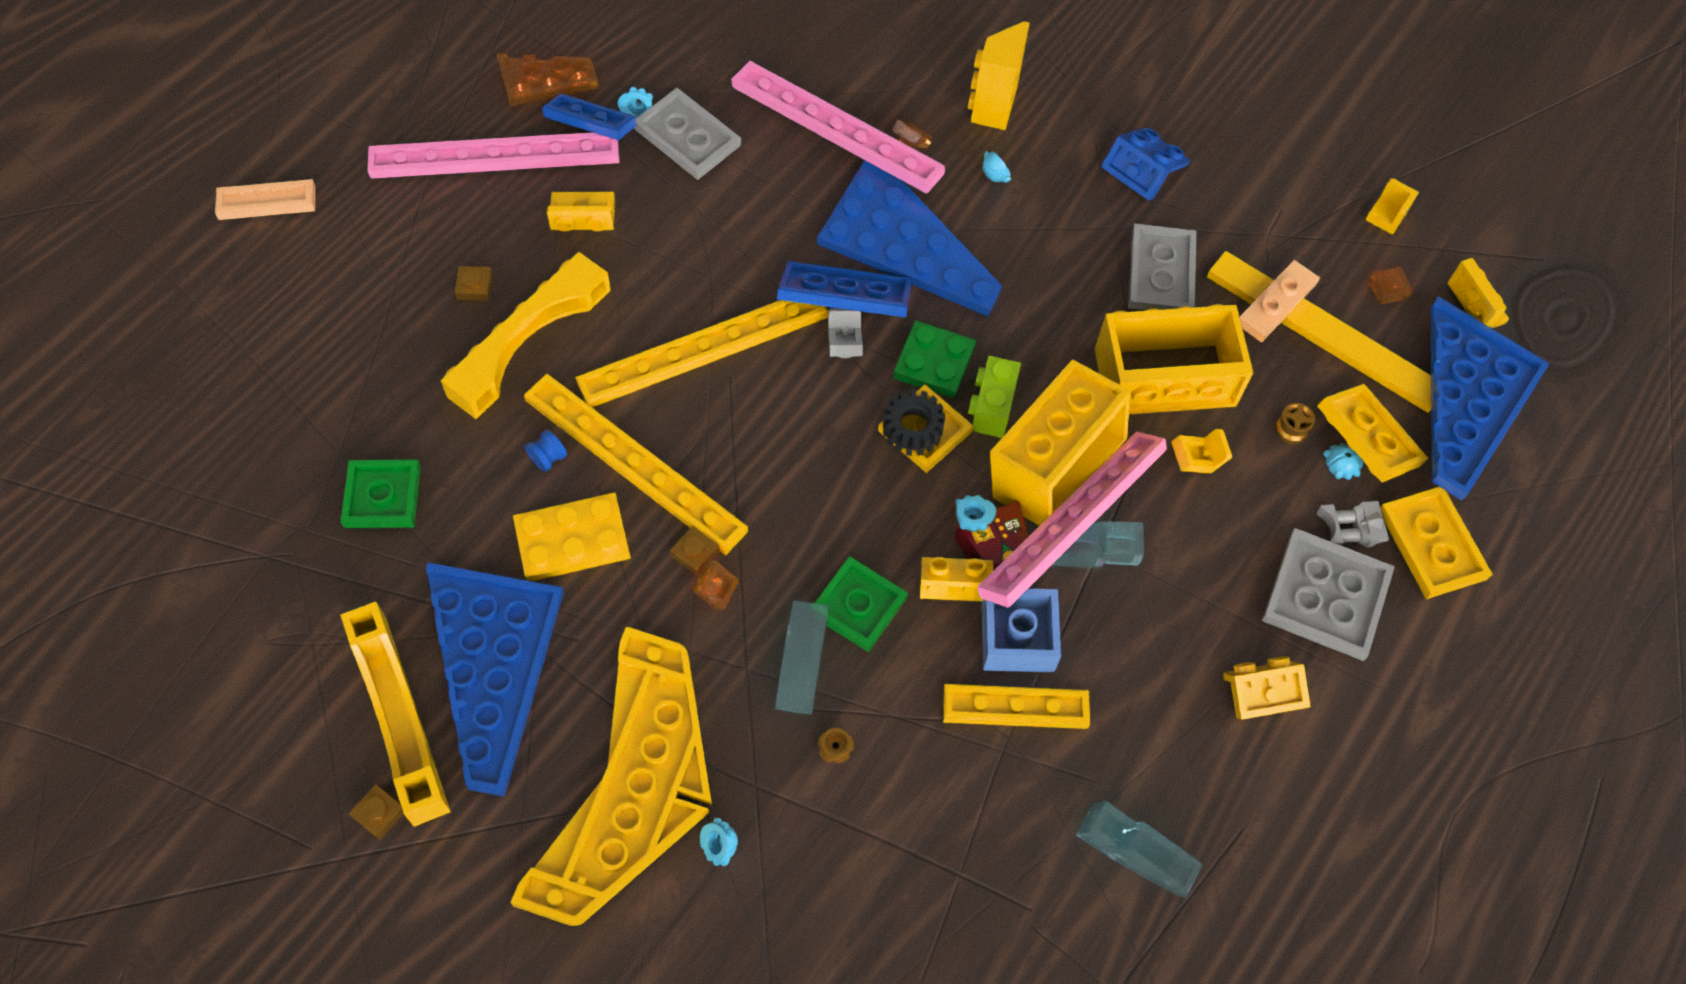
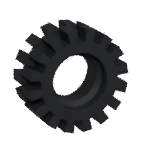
M915 389L910 390L909 396H906L905 391L899 393L898 399L895 396L890 399V404H887L885 407L883 434L884 437H887V443L890 446L894 443L896 444L895 451L900 453L902 448H905L906 455L912 456V450H917V456L923 455L924 448L930 452L934 449V444L938 446L943 435L945 413H943L941 403L936 405V397L932 395L928 400V392L922 391L921 395L917 396ZM906 415H918L926 420L927 425L923 430L911 431L902 426L901 419Z

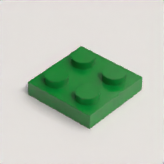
M915 320L894 370L893 379L920 388L926 385L935 393L955 399L975 349L976 340Z
M349 460L341 515L342 526L344 528H414L421 470L419 461Z
M849 556L811 607L810 616L869 653L906 601L908 592Z

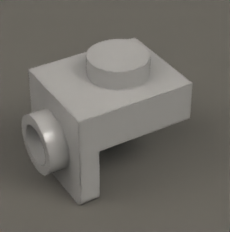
M830 308L828 310L830 357L851 358L853 356H863L861 311Z

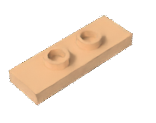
M313 179L216 188L215 214L218 220L315 211V184Z
M1293 260L1240 316L1242 329L1260 342H1263L1317 285L1320 277Z

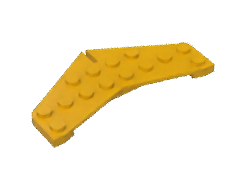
M627 626L619 645V666L609 758L603 779L534 868L531 867L519 882L511 900V904L514 907L570 926L580 925L589 919L709 813L708 808L678 799V795L712 805L688 652L683 645Z

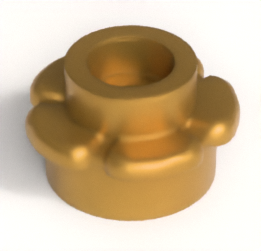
M831 728L822 733L818 739L819 754L827 762L843 763L849 759V753L854 749V741L845 730ZM834 743L839 744V748L834 749L832 745Z

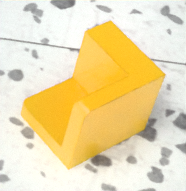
M1391 178L1380 198L1369 212L1366 221L1393 235L1419 192Z

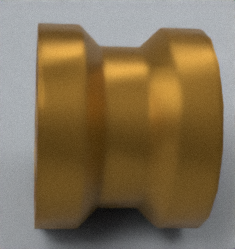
M1302 403L1289 404L1284 408L1281 417L1277 420L1275 432L1283 442L1288 444L1301 443L1313 428L1315 415L1307 405Z

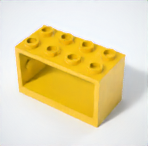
M1214 304L1209 307L1191 308L1189 306H1182L1177 309L1159 310L1151 308L1145 311H1115L1107 313L1095 346L1099 374L1130 390L1129 414L1236 407L1253 375L1237 305L1224 306L1222 304ZM1215 346L1219 364L1124 370L1121 353Z
M1072 359L990 451L993 498L1004 505L1018 501L1023 516L1040 526L1127 440L1130 390Z

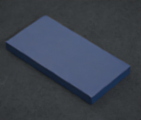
M788 261L778 287L777 300L906 318L912 279Z

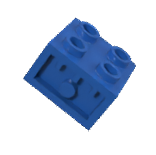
M1141 128L1119 135L1101 167L1150 201L1155 198L1168 174L1188 166L1190 160L1184 156L1182 149L1172 144L1168 145L1159 139L1160 135L1153 129Z

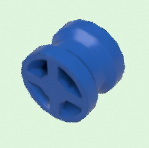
M547 429L540 433V438L537 441H530L524 446L530 459L545 473L551 469L554 461L562 460L567 456V451L562 443Z

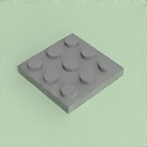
M1294 528L1290 534L1262 621L1364 661L1370 652L1395 566Z

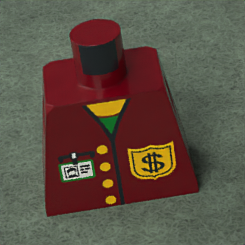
M1016 501L996 508V516L990 524H987L985 531L971 532L961 529L958 522L954 537L969 559L993 560L994 571L1029 537L1021 506Z

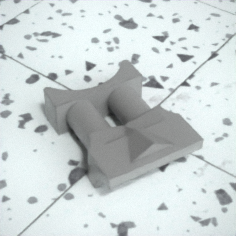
M1379 501L1362 502L1352 510L1335 511L1334 504L1321 505L1316 512V515L1322 518L1329 526L1331 532L1330 542L1342 546L1343 543L1357 542V544L1368 548L1389 540ZM1352 523L1353 528L1340 529L1339 524Z

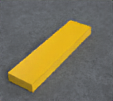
M944 684L943 723L1088 729L1090 726L1089 690Z

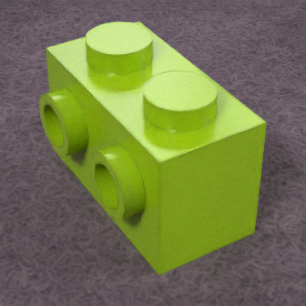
M988 356L986 368L979 367L975 386L981 387L979 396L972 394L968 414L974 415L973 432L999 438L1004 436L1021 366L1020 362Z

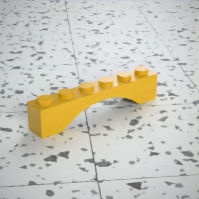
M580 252L570 260H566L560 266L558 272L549 280L542 282L537 291L528 300L521 302L515 308L513 314L503 323L497 324L484 341L472 347L468 355L457 366L451 367L446 372L441 383L447 398L477 419L499 398L501 381L506 366L521 344L537 330L557 319L590 311L611 291L608 272Z
M377 602L340 614L350 647L363 676L381 728L393 781L404 815L415 827L450 813L451 811L387 618Z

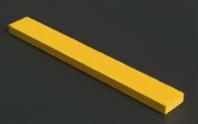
M1227 251L1222 254L1207 275V278L1249 304H1252L1274 281ZM1303 298L1281 322L1427 413L1431 411V375Z
M779 300L575 377L576 383L585 403L593 408L828 318V309L826 306Z
M545 374L524 394L527 403L689 528L695 527L717 543L720 552L724 555H727L747 534V525L549 374Z

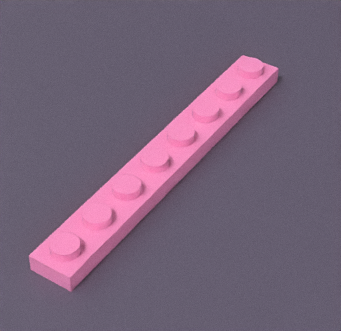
M749 61L731 79L732 87L926 194L945 174V166L752 61Z
M593 132L369 146L368 173L370 178L619 163L618 140Z
M1140 432L1132 435L977 586L980 598L1009 608L1167 450L1165 438Z

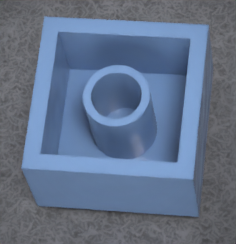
M1027 589L1009 608L983 599L981 604L983 670L1055 672L1061 659L1058 589Z

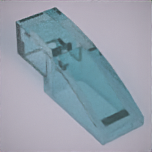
M1094 522L1051 566L1102 569L1103 564L1139 566L1144 556L1143 522Z
M793 600L775 710L813 714L829 605Z
M1107 801L1091 805L1076 833V836L1112 860L1183 898L1188 896L1203 866L1202 863L1144 821L1135 822Z

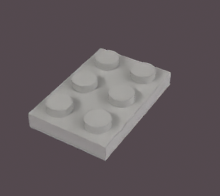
M678 88L674 89L635 119L636 126L634 129L697 180L741 146V137Z
M1134 223L1131 237L1128 308L1139 310L1151 308L1159 310L1177 309L1182 306L1195 308L1197 231Z

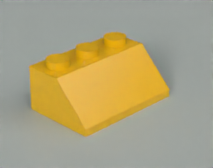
M1023 21L987 37L984 50H977L974 68L979 69V71H974L971 89L976 90V92L971 91L968 109L973 110L971 123L1006 130L1018 87L1029 22Z

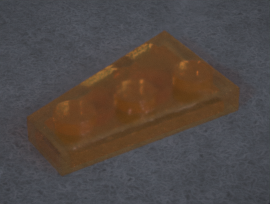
M497 53L510 106L554 98L560 93L568 95L599 88L591 58L555 56L551 60L536 59L535 55H524L523 59L508 58V54Z

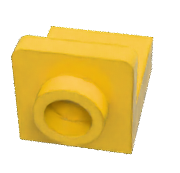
M1215 429L1205 438L1179 435L1171 441L1181 471L1211 474L1232 458L1223 429Z

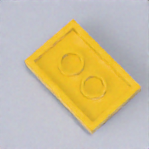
M1365 384L1328 396L1317 406L1323 412L1327 421L1339 431L1348 446L1360 456L1368 466L1369 471L1381 483L1416 469L1429 459Z
M1441 487L1388 502L1380 507L1384 522L1426 599L1486 581L1493 575L1447 492Z
M615 492L513 515L526 581L533 582L631 559Z

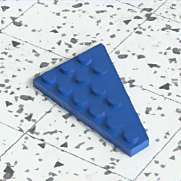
M864 160L817 237V244L888 275L911 278L912 285L987 317L1001 294L1002 285L902 180Z
M1438 296L1430 307L1432 482L1462 501L1474 486L1549 366V363Z
M427 563L426 572L428 574L431 601L435 612L439 644L444 660V671L449 687L450 704L456 725L458 747L463 763L465 785L471 791L505 797L564 591L562 587Z

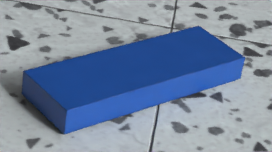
M561 93L542 107L543 115L546 118L615 140H620L636 126L635 116Z

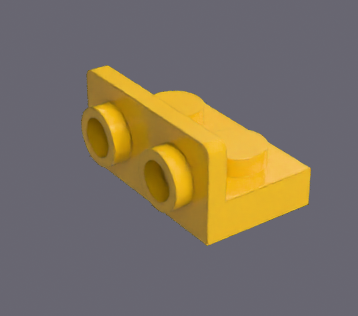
M551 192V204L547 207L551 230H614V192Z
M1473 258L1461 261L1447 284L1466 312L1490 328L1506 324L1509 320V317L1504 312L1507 307L1503 303L1502 297L1496 293L1486 278L1484 271L1479 268Z
M922 557L920 599L982 601L983 599L979 596L977 586L993 572V560Z
M1288 656L1267 659L1268 665L1256 667L1254 662L1233 665L1234 671L1224 672V680L1231 682L1236 718L1242 720L1310 707L1304 664L1290 661Z

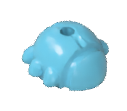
M631 87L629 92H625L620 96L618 107L621 112L633 115L636 119L652 107L653 95L652 93H646L644 88L637 89L636 87Z
M986 151L982 165L986 177L993 182H1009L1011 174L1005 163L993 151L990 153Z
M1342 442L1338 446L1331 445L1330 450L1323 452V455L1326 457V466L1329 467L1328 470L1335 475L1336 479L1345 478L1350 480L1352 476H1360V469L1364 461L1346 443Z
M966 495L964 499H956L955 501L957 507L956 516L961 529L971 532L985 531L987 524H990L996 516L994 504L989 500H984L980 495L973 497Z
M715 818L713 823L703 826L700 832L701 848L704 849L707 860L713 861L715 866L720 864L726 866L730 858L735 854L736 846L738 845V838L734 829L727 822H723L720 818Z

